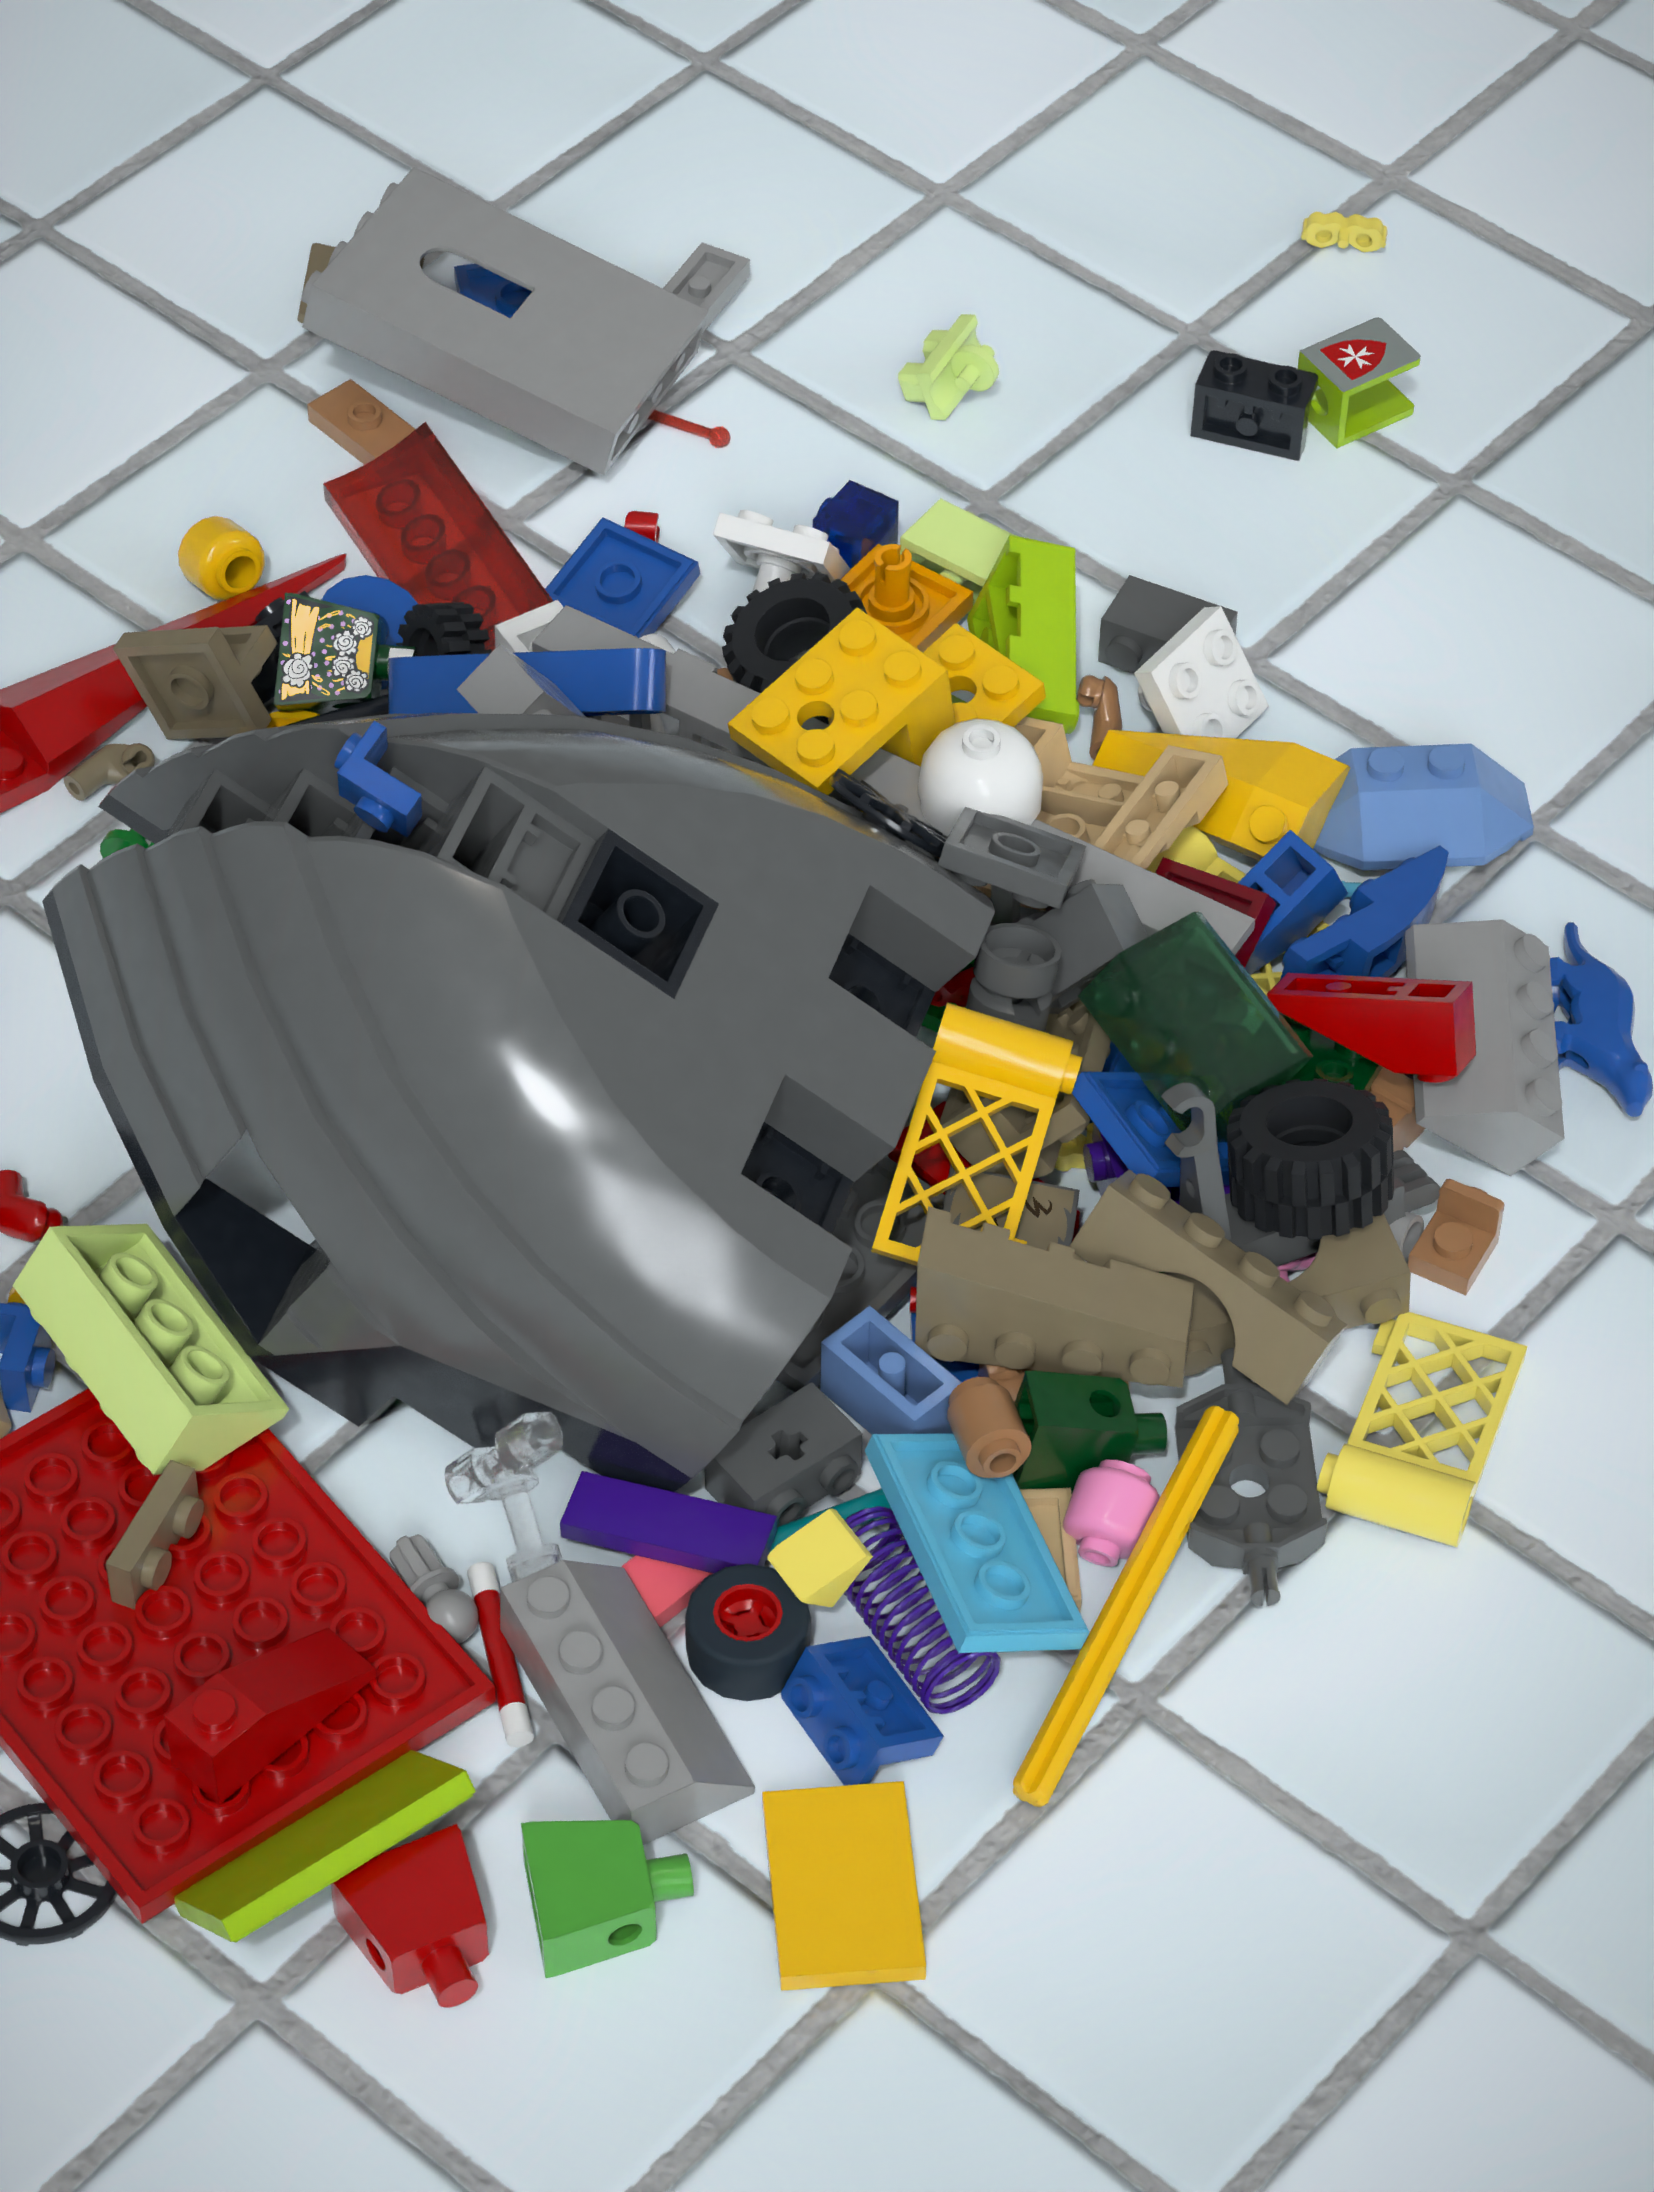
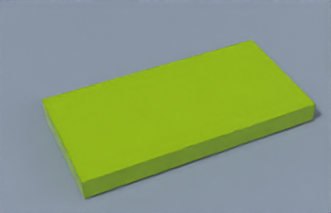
M411 1750L174 1897L175 1906L181 1917L230 1942L236 1943L470 1799L476 1790L466 1770Z

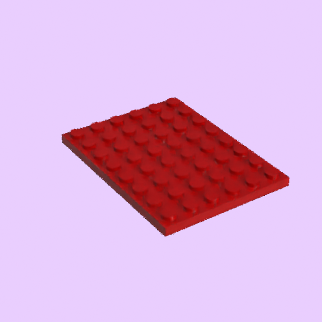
M88 1388L0 1439V1747L141 1924L175 1904L174 1897L407 1752L420 1750L495 1703L496 1693L495 1685L445 1628L430 1618L427 1608L269 1428L203 1471H196L199 1499H202L204 1502L202 1519L192 1537H181L177 1545L171 1543L168 1550L172 1554V1563L163 1585H160L156 1591L152 1589L145 1591L137 1600L135 1609L113 1602L111 1600L106 1562L161 1474L153 1475L139 1461L134 1448L113 1420L104 1414L99 1401ZM326 1628L332 1630L376 1668L377 1676L220 1805L171 1763L164 1715L222 1670Z

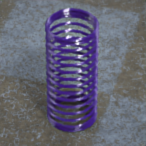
M875 1506L862 1509L848 1516L844 1520L851 1529L871 1518L887 1517L872 1521L859 1528L855 1532L857 1537L878 1525L890 1523L887 1531L880 1532L863 1543L867 1548L880 1540L869 1551L873 1558L860 1574L885 1560L896 1547L905 1545L900 1554L881 1563L866 1579L856 1581L855 1579L844 1592L848 1601L855 1607V1611L863 1618L864 1623L871 1629L875 1638L880 1641L882 1648L888 1652L889 1658L896 1663V1668L904 1674V1679L912 1686V1690L920 1697V1701L930 1713L946 1714L970 1705L994 1683L1000 1671L1001 1658L997 1652L958 1653L955 1648L936 1662L934 1666L922 1670L928 1660L938 1656L953 1644L951 1636H948L938 1642L924 1656L913 1659L921 1648L928 1646L947 1631L945 1623L932 1629L917 1644L910 1647L905 1646L912 1637L920 1635L941 1618L939 1611L937 1610L923 1618L907 1634L897 1636V1634L904 1626L913 1623L925 1615L935 1605L933 1598L916 1606L900 1622L894 1625H889L894 1616L905 1612L918 1603L929 1592L927 1585L906 1596L892 1611L880 1614L886 1605L897 1601L907 1594L920 1580H924L920 1570L916 1576L911 1577L894 1588L882 1601L872 1603L878 1594L889 1590L899 1583L912 1569L919 1568L914 1557H912L908 1565L888 1575L874 1590L864 1592L870 1583L881 1579L894 1570L904 1558L913 1556L912 1552L909 1551V1546L894 1513L890 1508ZM861 1586L858 1593L853 1592V1587ZM869 1597L866 1604L861 1603V1598ZM877 1608L874 1615L869 1614V1609ZM885 1619L882 1626L877 1625V1620ZM893 1630L891 1637L885 1636L886 1631ZM902 1641L899 1649L893 1647L894 1642ZM902 1653H909L907 1660L902 1659ZM979 1656H986L982 1665L969 1678L948 1690L932 1693L935 1686L952 1680L964 1672ZM991 1661L986 1674L964 1694L943 1703L936 1704L930 1702V1699L947 1697L967 1687L985 1671ZM965 1662L962 1666H960L959 1668H957L956 1670H954V1671L951 1672L950 1674L946 1675L948 1672H950V1671H951L952 1669H954L956 1666H958L959 1664ZM918 1664L915 1671L910 1670V1665ZM926 1675L924 1682L918 1681L919 1676Z

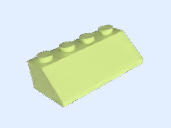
M148 1224L49 1227L12 1285L29 1307L32 1317L44 1327L64 1354L67 1364L79 1374L99 1401L104 1414L113 1420L134 1448L139 1461L153 1475L162 1474L170 1460L195 1468V1471H203L283 1419L289 1410L282 1398L252 1359L247 1356L239 1342Z

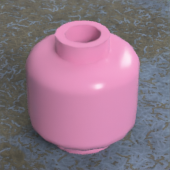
M1103 1460L1099 1467H1092L1080 1473L1063 1520V1528L1066 1533L1076 1539V1544L1079 1545L1078 1554L1091 1563L1106 1567H1114L1119 1559L1129 1558L1160 1498L1156 1488L1150 1484L1152 1479L1146 1471L1127 1462Z

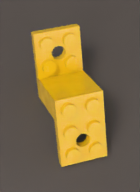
M857 607L727 724L730 738L772 769L829 795L835 790L829 784V779L836 773L838 768L851 775L880 748L921 767L923 754L934 739L942 731L955 723L972 719L997 720L1015 727L1046 698L1042 681L957 623L953 624L924 652H921ZM965 690L973 693L975 696L967 703H952L951 693ZM812 717H828L829 726L823 730H806L801 727L806 720Z

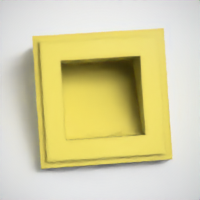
M830 1508L779 1543L767 1555L769 1562L801 1602L826 1607H833L873 1558L837 1510Z

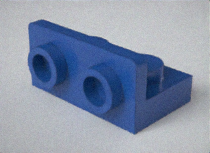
M871 1636L806 1646L781 1691L782 1700L844 1786L869 1784L881 1765L933 1756L944 1737Z

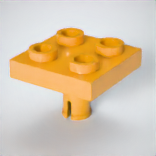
M878 543L840 580L848 584L851 592L855 591L858 594L869 616L921 652H924L953 624L958 623L972 609L973 591L912 561V554L907 548L900 555L901 545L888 544L883 546Z

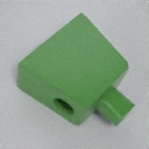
M632 1820L532 1821L521 1823L523 1862L545 1978L556 1977L650 1946L657 1940L655 1902L694 1896L692 1872L687 1853L646 1860L639 1824Z

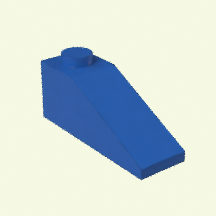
M1289 830L1238 882V884L1269 894L1277 903L1243 971L1244 979L1287 951L1294 941L1301 937H1307L1349 894L1334 867L1292 830ZM1183 980V987L1204 1006L1216 999L1209 996L1207 988Z

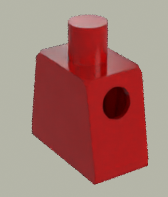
M457 1824L379 1854L331 1884L334 1914L338 1922L391 1992L404 1994L429 1984L437 2003L444 2008L460 2005L476 1993L478 1983L470 1966L482 1962L489 1955L487 1924L463 1836Z

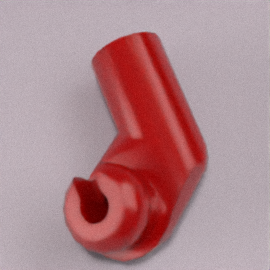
M14 1170L0 1171L1 1233L27 1242H35L36 1240H42L49 1227L63 1226V1217L57 1209L47 1208L46 1204L42 1201L24 1197L23 1181L20 1173Z

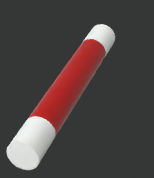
M479 1562L468 1568L467 1575L473 1601L478 1609L479 1627L492 1683L495 1685L496 1700L505 1739L510 1747H523L533 1741L534 1734L515 1654L500 1630V1590L494 1566L489 1562Z

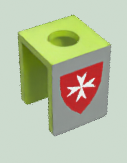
M1379 317L1300 350L1298 369L1316 373L1319 376L1318 386L1320 389L1315 391L1311 400L1308 421L1337 449L1413 415L1414 404L1388 379L1419 366L1421 355Z

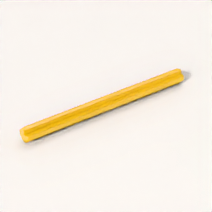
M1211 1406L1205 1410L1013 1779V1794L1019 1800L1028 1802L1035 1807H1042L1049 1802L1189 1529L1190 1522L1195 1518L1239 1432V1418L1234 1412L1226 1411L1219 1406Z

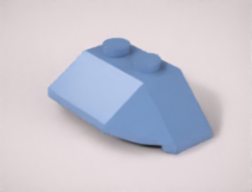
M1472 743L1350 748L1334 759L1348 765L1350 770L1328 813L1313 849L1327 858L1361 870L1395 869L1410 857L1416 858L1440 845L1449 852L1446 867L1485 865L1502 855L1519 840L1524 841L1532 836L1534 825L1525 783Z

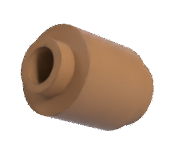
M975 1377L959 1384L949 1396L947 1420L967 1468L971 1473L982 1478H1001L1014 1473L1028 1458L1031 1452V1441L1011 1394L994 1379L988 1377Z

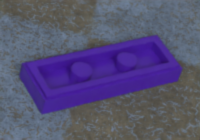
M581 1471L560 1521L561 1538L710 1573H715L725 1567L743 1564L764 1566L778 1531L777 1516L585 1471Z

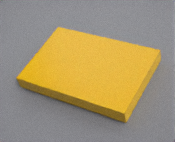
M904 1781L762 1792V1809L781 1991L926 1980V1959Z

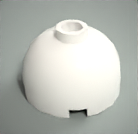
M972 719L958 722L942 731L923 754L918 781L921 811L924 819L947 837L965 807L988 814L1002 815L1030 826L1041 811L1043 788L1041 763L1032 744L1017 729L1010 725L988 719Z

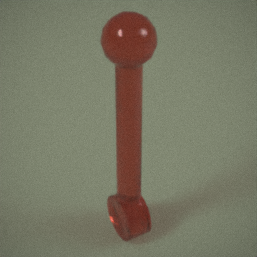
M655 409L647 418L709 439L711 445L715 448L726 447L731 439L729 430L723 426L711 429Z

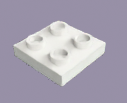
M740 510L738 517L719 513L713 536L738 564L759 569L753 591L756 589L759 592L769 588L767 582L780 578L781 582L791 579V574L804 572L807 579H811L815 573L827 574L830 581L833 582L836 579H841L851 570L840 556L839 549L827 541L828 535L818 529L805 525H795L793 532L772 527L773 520L771 518L748 510Z
M1221 606L1204 607L1134 673L1139 682L1138 697L1140 703L1146 710L1153 711L1165 734L1237 738L1269 707Z

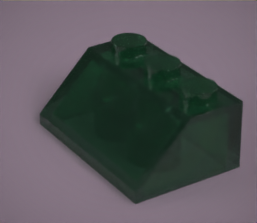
M1194 911L1120 952L1078 995L1181 1132L1185 1131L1191 1124V1108L1181 1114L1173 1110L1161 1096L1169 1088L1181 1083H1192L1200 1088L1213 1102L1215 1107L1217 1142H1227L1229 1116L1233 1109L1241 1108L1240 1101L1249 1095L1260 1094V1090L1269 1085L1278 1086L1286 1084L1285 1081H1289L1314 1057L1201 912Z

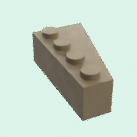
M928 1206L917 1264L915 1344L932 1358L943 1361L1002 1366L1010 1369L1121 1378L1123 1381L1138 1382L1145 1385L1183 1388L1195 1283L1110 1259L1103 1266L1088 1263L1075 1254V1248L1051 1241L1046 1250L1009 1240L1010 1229L985 1222L981 1231L950 1223L951 1212Z

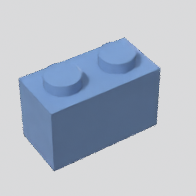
M871 1306L867 1307L821 1341L820 1391L869 1433H953L947 1420L948 1400L951 1392L962 1382Z

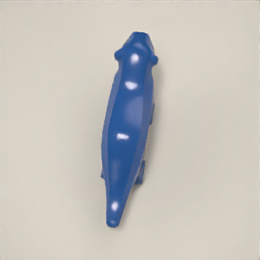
M1568 922L1564 928V947L1568 963L1559 957L1550 958L1554 1013L1556 1008L1561 1006L1564 1015L1568 1019L1567 1023L1555 1021L1559 1070L1563 1067H1570L1602 1084L1629 1116L1638 1117L1642 1114L1644 1107L1653 1095V1082L1648 1065L1643 1062L1632 1041L1635 1018L1633 993L1621 975L1588 953L1580 942L1577 925L1574 922Z

